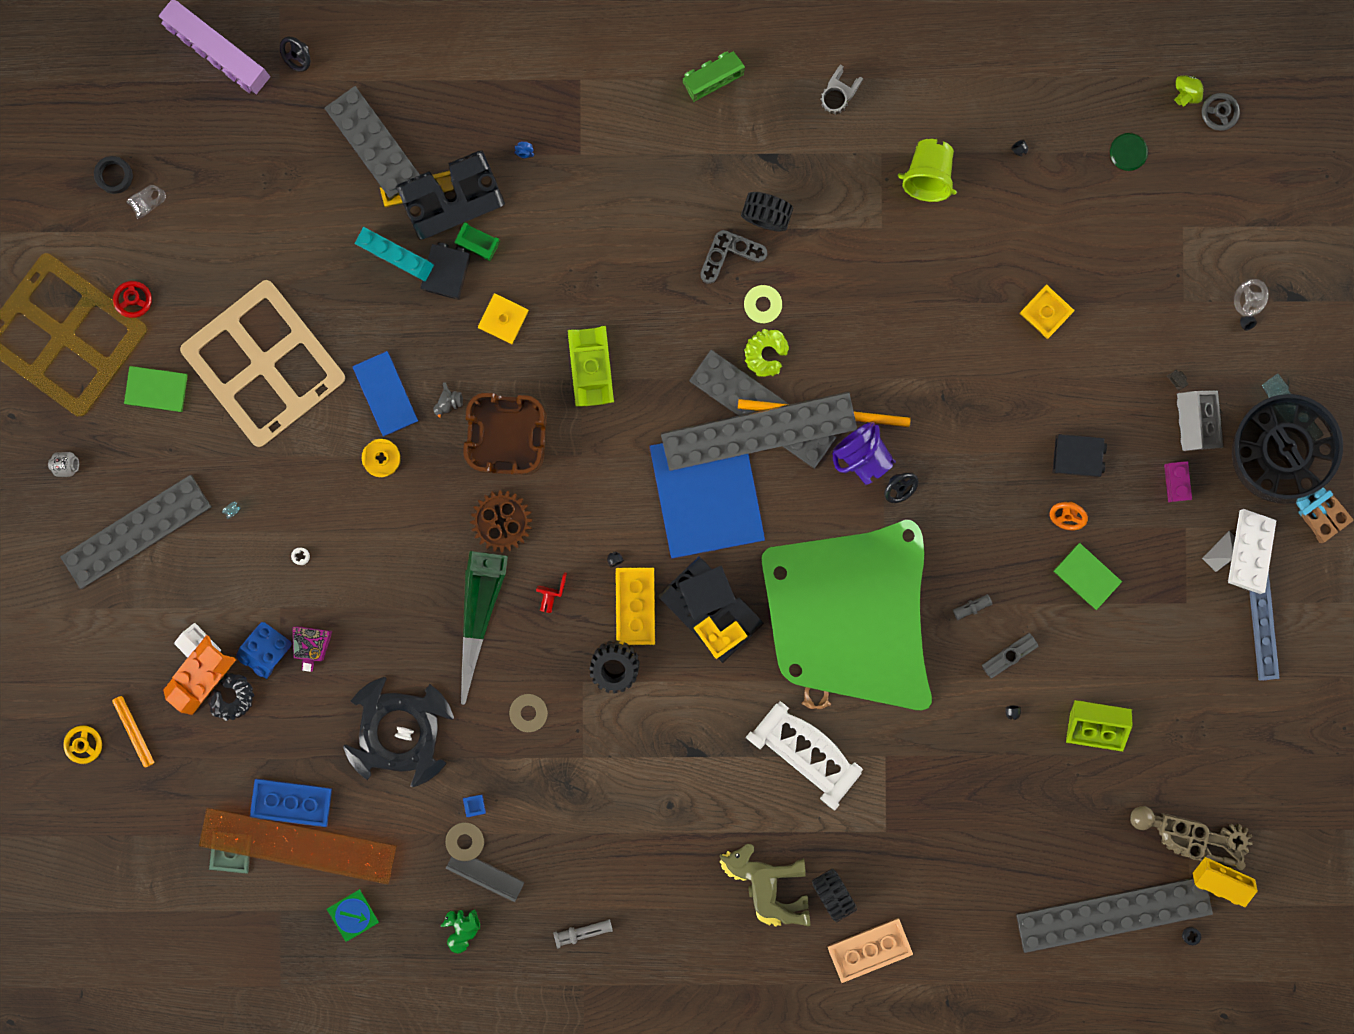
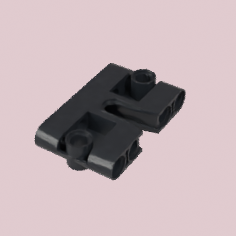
M483 150L449 163L451 182L456 192V196L453 199L446 198L440 184L430 171L396 186L419 240L486 214L505 204ZM488 176L491 178V182L483 184L481 183L482 178ZM413 206L420 207V212L413 214L410 212V209Z
M698 556L658 597L705 646L706 644L694 629L696 625L710 616L721 632L737 621L748 637L718 658L724 663L764 623L739 597L736 598V602L720 608L714 615L705 614L695 619H692V616H687L684 606L687 605L685 599H680L676 588H679V579L683 576L690 579L712 570Z

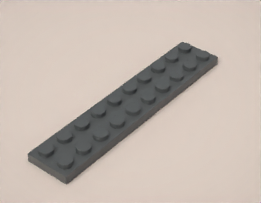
M848 391L662 432L661 437L669 471L854 431L857 430V425Z
M1194 878L1018 913L1016 918L1023 952L1027 953L1213 915L1208 891L1198 888L1194 883Z

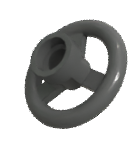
M1213 94L1205 100L1202 106L1203 120L1214 130H1228L1239 119V105L1229 94ZM1216 99H1226L1225 102H1220L1215 108L1208 107ZM1230 104H1232L1234 108V116L1232 120L1228 122L1227 116L1231 113ZM1219 108L1224 110V114L1219 112ZM1208 113L1219 117L1222 125L1213 123L1209 119Z

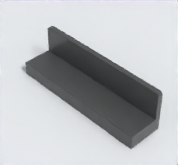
M451 857L446 866V869L513 902L516 901L525 883L477 858L469 861H460Z

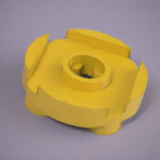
M376 439L369 443L362 452V464L373 476L387 477L392 475L400 465L401 455L398 447L389 440ZM380 453H384L386 461L384 460L382 464L379 463V460H376V456H380Z

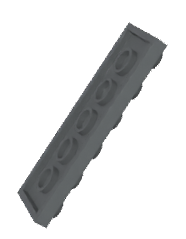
M356 86L325 107L327 113L390 200L399 194L396 189L398 184L420 175Z

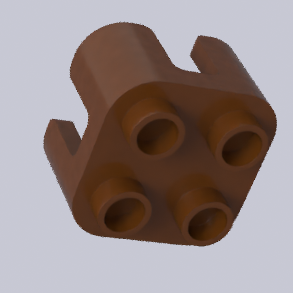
M481 393L469 401L466 408L468 436L467 442H464L463 449L464 458L469 466L483 473L531 475L540 469L544 461L547 416L545 409L538 400L525 395L504 397L494 393Z

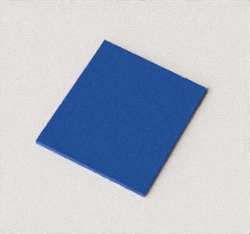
M663 443L650 446L671 558L765 540L748 454L669 471Z

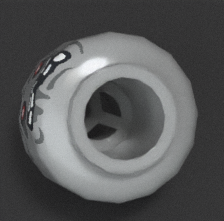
M56 452L49 459L48 467L56 477H70L78 471L79 460L71 452Z

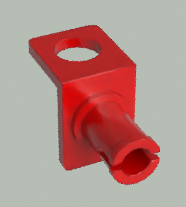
M564 572L560 590L537 586L536 592L543 594L540 611L544 612L547 604L546 613H552L554 598L556 596L561 597L563 594L567 573Z

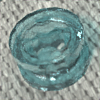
M233 501L223 509L222 513L227 515V519H230L241 510V507H237L236 502Z

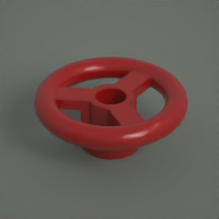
M137 281L122 283L117 287L113 295L115 309L118 313L128 318H137L144 315L152 303L149 289ZM135 287L140 288L145 293L146 302L140 300ZM125 288H128L123 294L124 301L119 304L120 293ZM131 296L135 297L133 301L129 300ZM129 305L143 307L137 312H127L124 310Z

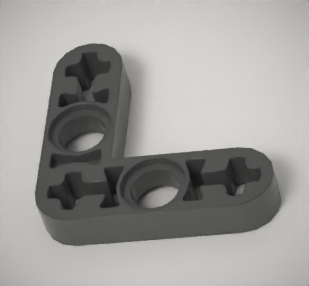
M719 231L715 235L701 270V279L707 284L716 281L728 251L759 263L766 259L767 249L759 243L731 232ZM723 234L729 240L723 243L722 248L726 249L725 252L719 248H714V245L719 246L720 239L718 237H722ZM739 241H743L747 246L742 252L738 251L735 247ZM750 244L753 245L752 250L758 251V249H762L764 256L756 258V254L750 252V256L747 255ZM713 252L721 254L722 259L719 262L711 260ZM708 262L713 266H719L718 269L713 268L712 274L714 278L710 277L709 280L706 279L704 272H708L710 266H707Z

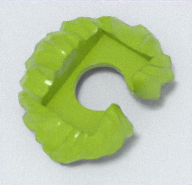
M763 329L762 332L758 331L756 335L748 339L744 349L745 362L748 364L747 367L756 372L757 376H774L780 373V368L782 367L780 362L765 361L761 355L762 350L768 346L773 347L779 355H787L789 350L788 343L783 333L778 330Z

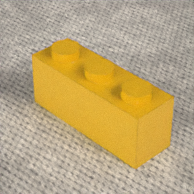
M1204 857L1193 872L1194 883L1198 888L1205 889L1217 897L1230 900L1236 905L1239 904L1246 907L1258 892L1254 878Z

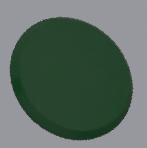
M1134 133L1119 135L1114 139L1110 147L1112 162L1118 168L1125 171H1133L1140 168L1148 156V148L1145 141Z

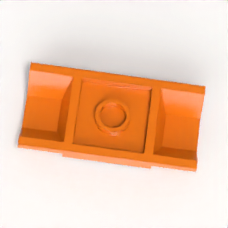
M206 635L164 688L166 701L179 712L193 715L236 659L223 655L212 645L210 637Z

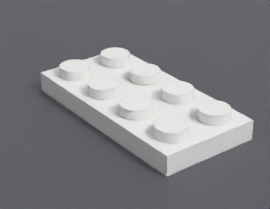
M1246 509L1240 510L1228 583L1259 594L1265 593L1276 520Z

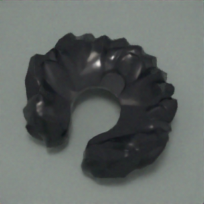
M233 673L225 674L224 678L220 680L221 684L226 688L235 690L237 694L235 701L226 703L222 698L221 691L213 689L209 694L208 703L213 716L228 721L229 719L235 720L240 718L241 715H245L249 711V708L252 707V697H254V694L252 692L253 688L247 682L246 677L234 675Z

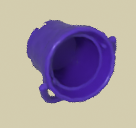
M868 422L844 438L833 450L835 469L841 473L854 471L865 485L872 482L870 480L872 476L878 479L893 467V463H896L880 438L879 425H875L874 422ZM838 458L843 459L849 467L841 468Z

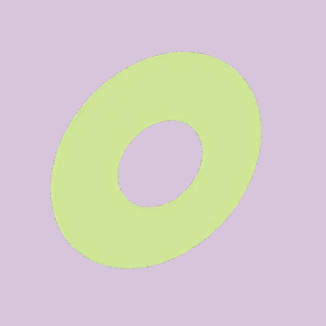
M760 285L752 288L747 293L744 300V308L747 315L753 321L768 323L776 319L780 314L782 299L774 288ZM759 297H767L771 302L769 310L765 312L759 311L756 308V300Z

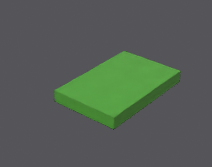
M129 366L124 404L182 412L188 374Z
M1080 543L1053 570L1055 574L1095 610L1122 583L1116 575Z

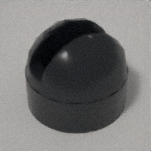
M1019 140L1012 145L1011 149L1017 156L1021 157L1023 156L1022 153L1027 154L1028 145L1025 140Z
M1246 314V317L1242 316L1240 319V325L1245 331L1254 328L1257 324L1256 319L1251 314Z
M616 551L609 553L607 557L610 568L624 562L621 554Z
M1015 705L1006 706V717L1010 720H1017L1021 715V707Z

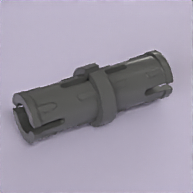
M986 594L973 601L969 600L967 604L953 609V613L958 621L968 615H975L977 611L993 604L989 595Z

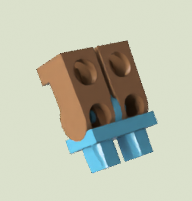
M1322 488L1313 495L1316 499L1312 502L1309 499L1296 502L1300 509L1298 513L1312 529L1319 543L1326 542L1338 531H1341L1354 521L1340 502L1333 496V493Z

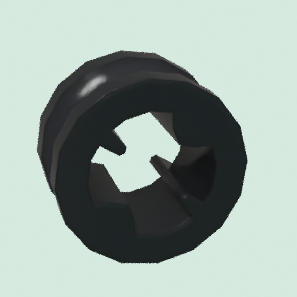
M1187 927L1182 933V939L1188 945H1197L1201 941V934L1197 929ZM1191 931L1194 934L1196 933V936H1194L1193 941L1187 939V937L1190 936L1189 932Z

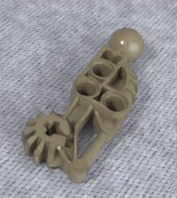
M1146 806L1135 808L1130 817L1132 825L1138 830H1147L1152 826L1157 827L1159 834L1162 836V844H1166L1167 849L1174 850L1175 854L1181 853V856L1199 861L1206 857L1223 865L1236 867L1239 870H1243L1246 867L1244 855L1249 852L1246 846L1253 845L1249 841L1252 838V834L1247 833L1249 829L1246 827L1242 828L1241 824H1237L1236 827L1233 824H1229L1230 830L1222 828L1220 833L1210 832L1208 827L1199 821L1161 813L1160 816L1154 815L1153 811ZM1183 822V829L1176 831L1177 824ZM1202 827V833L1195 836V829ZM1233 838H1239V841L1233 842ZM1207 844L1223 847L1234 859L1212 855ZM1196 845L1198 851L1195 854H1191V847Z

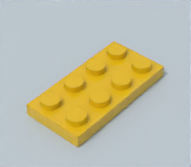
M616 568V640L620 641L622 645L624 642L628 645H655L654 568Z

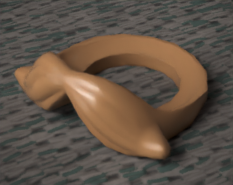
M805 688L802 705L810 709H823L831 706V703L828 701L829 692L824 691V696L819 705L815 706L809 697L810 688Z

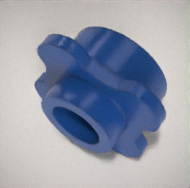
M519 142L515 146V154L519 157L529 158L534 156L532 144Z

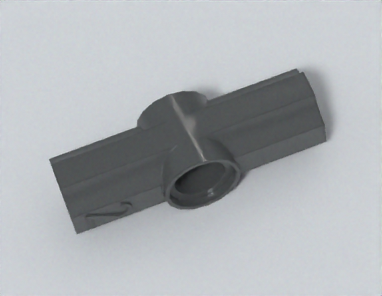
M1028 633L982 664V667L990 679H992L1009 666L1016 664L1021 658L1039 646L1034 637ZM1010 650L1015 654L1012 661H1008L1005 656Z

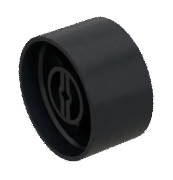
M1295 394L1273 396L1255 405L1241 421L1232 443L1233 466L1243 485L1259 498L1281 504L1300 502L1318 493L1336 474L1343 455V437L1333 415L1317 401ZM1273 406H1296L1292 422L1278 423ZM1300 413H1306L1309 417V420L1307 422H1301L1298 418V415ZM1260 415H1267L1269 422L1262 424L1259 421ZM1319 418L1328 429L1330 437L1314 441L1306 429ZM1250 420L1263 431L1257 443L1241 440L1242 432ZM1285 431L1293 432L1303 440L1306 447L1305 459L1298 452L1296 442L1290 439ZM1268 439L1271 440L1276 448L1277 456L1284 460L1288 468L1280 467L1270 459L1267 453ZM1320 446H1328L1330 453L1323 455L1319 450ZM1284 447H1285V448H1288V447H1289L1291 450H1290L1289 452H1288V451H1285V452H1284V451H1283V448H1284ZM1248 448L1251 451V456L1248 458L1242 457L1240 450ZM1314 458L1332 462L1327 475L1322 481L1309 470ZM1258 460L1265 473L1254 482L1246 473L1242 464ZM1279 479H1294L1299 494H1276ZM1303 479L1310 480L1311 488H1303L1301 481ZM1262 481H1270L1272 488L1270 490L1263 489L1261 486Z

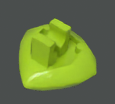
M1178 76L1176 79V89L1180 94L1174 99L1176 103L1185 106L1188 102L1200 103L1203 98V85L1201 81L1194 76Z

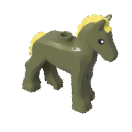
M745 844L742 848L732 853L727 851L726 854L719 855L721 867L729 877H734L736 880L752 881V885L748 886L749 897L754 899L756 915L760 921L769 926L773 924L775 927L777 925L781 926V922L784 924L794 923L810 926L809 910L799 914L794 913L809 909L807 895H802L797 901L789 904L776 900L777 878L806 876L804 858L787 866H772L762 862H751L749 858L754 852L752 844Z

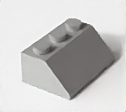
M1218 391L1178 393L1177 406L1179 408L1182 450L1223 448Z

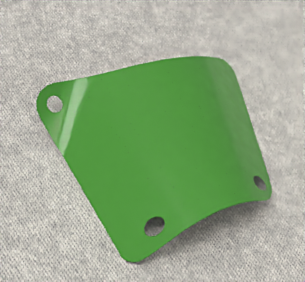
M903 520L869 533L770 547L763 553L762 567L778 666L786 679L796 685L913 710L929 708L932 703V695L924 664L920 622V588L924 565V544L921 530L915 522ZM906 529L914 532L915 537L911 542H905L902 535ZM778 566L784 567L787 571V576L783 580H778L774 577L773 571ZM792 664L801 666L802 674L799 677H793L790 674L789 667Z

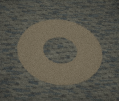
M524 694L517 697L511 704L509 711L512 724L523 732H534L540 729L545 724L548 715L544 701L533 694ZM528 705L536 710V716L531 721H526L521 716L522 708Z
M459 823L449 830L445 844L447 851L453 858L460 861H469L481 853L484 846V838L482 832L475 825ZM463 834H467L472 838V845L466 850L459 848L457 845L458 837Z

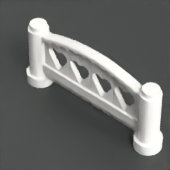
M781 701L778 704L776 703L753 733L750 731L746 738L759 749L766 744L825 792L820 799L835 811L839 806L838 802L859 778L863 769L855 762L852 765L849 764L837 746L821 731L804 720L788 714L787 710L789 708ZM788 723L790 728L796 730V735L781 740L782 725ZM799 735H803L805 740L811 742L810 748L795 752L796 741ZM814 747L819 748L820 752L826 754L825 760L810 765L811 752ZM832 759L835 765L838 764L841 767L839 773L825 777L826 763Z

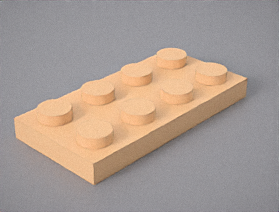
M899 918L827 946L841 983L913 955Z

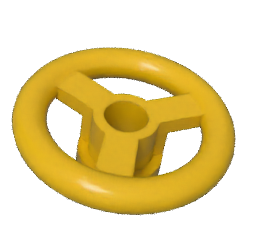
M89 726L74 727L67 733L64 739L66 755L70 760L79 764H87L94 761L102 749L100 735ZM82 731L81 737L75 739L72 746H69L71 737L75 733ZM88 733L92 734L95 738V750L89 746L87 741ZM80 742L84 743V748L79 746ZM72 752H87L91 756L87 758H79L76 757Z

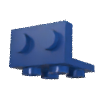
M261 622L240 646L236 657L240 663L252 668L255 674L267 679L271 675L274 666L290 649L292 643L268 624Z

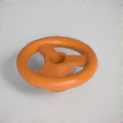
M1073 502L1057 503L1050 510L1051 520L1062 529L1078 530L1087 524V513L1082 507ZM1063 508L1062 516L1056 517V511ZM1064 521H1073V522H1076V523H1078V524L1070 525V524H1065V523H1063V522H1064Z

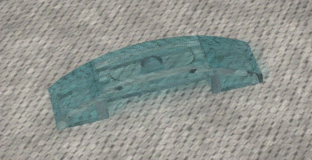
M1278 373L1262 384L1269 398L1277 395L1291 394L1288 391L1289 387ZM1275 406L1286 422H1292L1296 406ZM1300 413L1298 415V418L1301 422H1307L1309 420V417L1306 413ZM1315 422L1306 429L1314 441H1317L1324 435Z

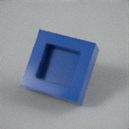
M482 794L463 798L466 817L486 814Z

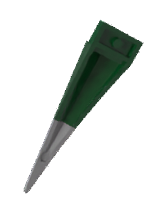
M474 551L469 552L468 566L465 573L462 705L466 703L484 635L506 574L508 556Z

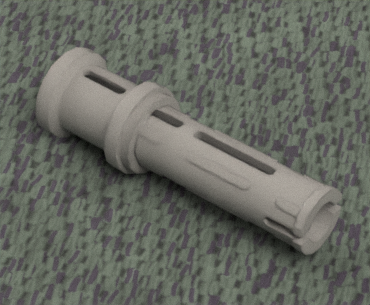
M609 919L577 929L570 927L566 931L558 933L555 931L553 934L557 949H559L563 945L570 943L574 945L578 940L613 932Z

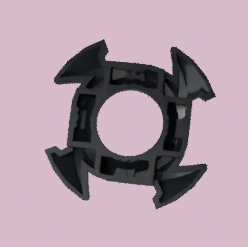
M381 677L360 689L351 700L354 705L361 704L363 706L359 732L361 750L347 744L343 748L354 769L366 780L372 775L370 771L372 767L394 771H412L416 769L411 782V787H416L432 779L447 764L442 759L436 760L433 758L438 734V719L436 715L450 720L454 719V715L444 696L431 684L425 689V697L402 693H386L381 695L387 679L386 677ZM392 711L408 712L415 717L419 724V740L415 747L408 752H391L379 740V723L386 714Z

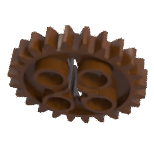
M499 490L498 496H496L492 491L491 498L484 495L486 501L478 500L481 506L473 507L477 513L471 514V516L475 517V520L470 521V523L475 524L476 527L471 529V531L478 532L474 538L481 537L482 539L479 544L482 545L486 542V549H489L492 545L493 552H496L498 547H500L502 553L505 547L511 551V545L519 548L517 542L524 543L525 541L522 537H529L526 529H532V527L527 525V523L533 521L527 518L531 511H525L528 504L522 506L523 499L521 498L517 501V494L510 497V492L507 491L504 496L502 491ZM506 504H510L513 507V511L509 515L503 513V507ZM496 505L499 506L501 517L506 519L504 527L508 535L507 538L503 535L502 526L496 523L499 520L495 508ZM487 510H492L495 515L490 521L484 517ZM512 522L518 524L519 528L516 533H511L508 530V526ZM493 528H498L500 531V536L497 539H493L490 536V531Z

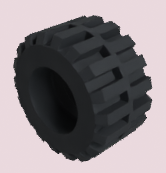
M749 192L741 217L747 222L764 229L778 232L786 231L793 206L787 201L770 194Z
M616 640L615 643L608 641L607 645L603 643L600 645V648L595 650L589 670H591L590 677H594L593 683H598L599 689L605 688L607 693L612 690L613 694L618 693V690L622 693L626 690V687L628 689L632 687V683L636 681L640 664L639 660H637V653H633L634 648L632 646L628 648L627 643L624 642L622 645L620 641ZM608 660H618L625 666L626 670L620 674H613L606 670L604 663Z
M830 869L812 880L817 894L835 922H839L857 911L856 904L836 870Z

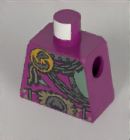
M293 627L294 658L303 659L302 671L313 672L314 661L324 660L332 631Z

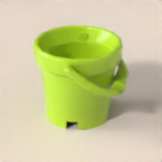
M925 139L918 142L909 171L905 174L899 173L897 175L898 178L903 179L902 186L911 197L927 202H939L946 200L951 194L955 195L957 193L953 189V182L951 180L954 150L948 143L943 141L942 146L937 144V139Z

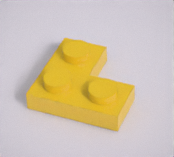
M709 616L694 627L716 659L748 637L737 621L720 632Z

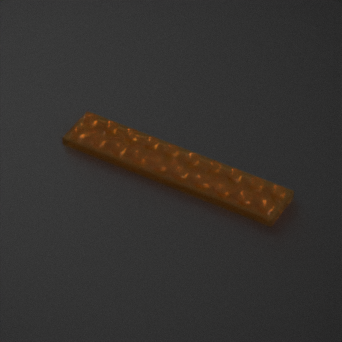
M213 808L206 809L199 843L200 847L389 884L397 847L396 845L254 818Z

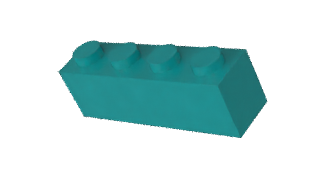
M365 227L362 228L354 243L423 281H426L434 266L431 262Z

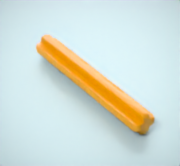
M119 696L113 699L112 702L143 766L148 767L154 764V760L124 698Z

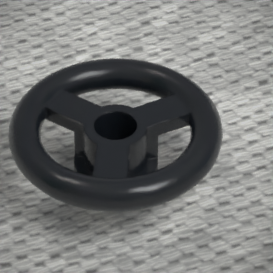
M288 36L283 38L280 42V53L285 63L295 71H306L311 63L307 45L295 37ZM290 42L291 50L289 53H286V43ZM293 58L294 60H297L303 66H298L294 64L290 59Z
M913 473L892 476L885 489L884 495L886 500L890 503H900L908 499L918 487V477ZM912 485L911 488L903 495L907 487ZM892 489L897 492L896 498L890 496Z

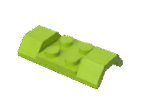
M606 326L592 329L568 330L576 407L614 403Z

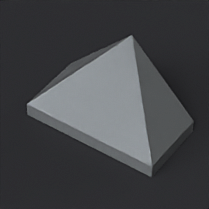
M1228 531L1202 558L1215 572L1232 560L1235 536Z

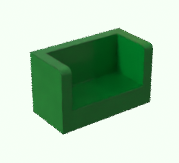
M464 222L455 240L457 246L488 261H491L500 243L499 238H494L477 230Z

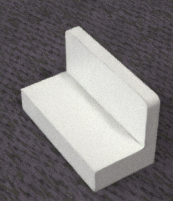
M194 623L181 633L174 644L188 658L206 634ZM211 640L212 645L218 651H221V649Z

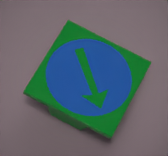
M360 889L327 908L345 942L379 923Z

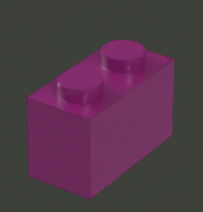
M1188 461L1164 464L1168 502L1192 500Z

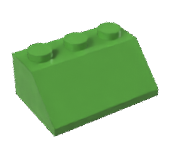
M728 51L718 56V60L714 62L710 60L701 65L702 68L696 72L691 70L684 75L683 84L693 102L744 75L745 66L734 51L728 53Z

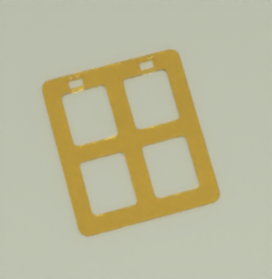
M45 253L39 257L1 308L0 319L5 323L0 329V336L16 314L22 313L49 333L51 340L31 365L1 343L0 360L75 416L81 417L88 412L146 334L147 327L138 318H128L118 313L111 298L58 259ZM37 271L40 276L35 283H32L29 280ZM48 272L54 273L82 295L75 308L61 324L29 301V297ZM95 305L128 328V332L109 357L103 356L75 335L76 329ZM65 346L97 369V374L77 399L48 379L44 374Z

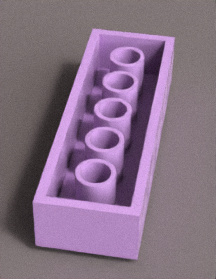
M171 0L160 13L159 17L163 20L161 24L173 35L177 33L176 36L187 46L190 47L192 44L195 52L203 58L207 56V60L218 70L223 68L222 72L234 82L237 79L240 87L249 94L252 91L257 95L270 78L264 68L178 1Z

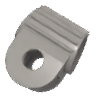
M841 64L830 79L827 89H824V92L821 93V105L829 114L834 113L836 115V113L841 114V111H845V107L848 106L847 102L853 98L863 81L862 77L856 78L851 88L840 82L839 78L844 68ZM831 91H839L845 97L844 104L838 109H830L824 102L825 96Z

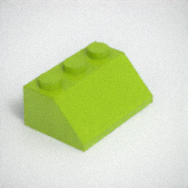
M1075 700L1070 712L1066 743L1123 751L1132 729V709Z

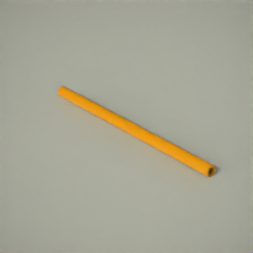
M738 399V409L762 411L789 405ZM854 412L855 421L874 422L875 424L903 427L910 426L909 417Z

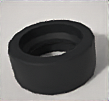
M108 156L101 159L95 166L94 179L97 185L104 191L118 194L129 188L132 183L133 173L129 164L120 157ZM110 164L120 165L124 170V180L117 186L107 185L102 177L103 170Z

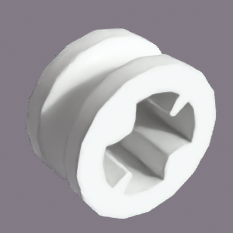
M296 548L291 555L293 562L298 565H305L310 559L309 552L304 548ZM303 551V555H306V557L298 562L296 554H300Z
M397 727L398 733L395 734V737L412 740L411 734L414 733L413 730Z

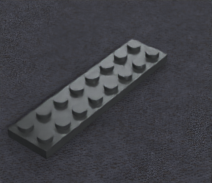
M710 350L689 380L690 383L738 416L757 412L755 410L738 409V399L788 404L712 350ZM826 436L782 447L815 469L836 439V436Z
M189 475L60 557L79 588L83 589L212 507L193 476Z

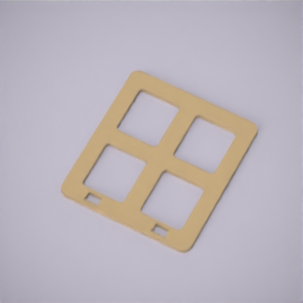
M268 280L259 283L184 342L180 348L185 359L253 445L257 447L266 445L345 381V374L274 284ZM264 299H268L291 328V333L267 352H263L239 322L243 315ZM227 330L250 358L251 364L228 383L223 384L199 354V351L220 333ZM302 343L326 372L327 377L305 395L298 397L275 368V363ZM259 375L265 377L287 406L286 410L261 429L254 424L235 399V394ZM324 384L328 389L318 396L316 390ZM278 421L281 426L272 433L269 427Z

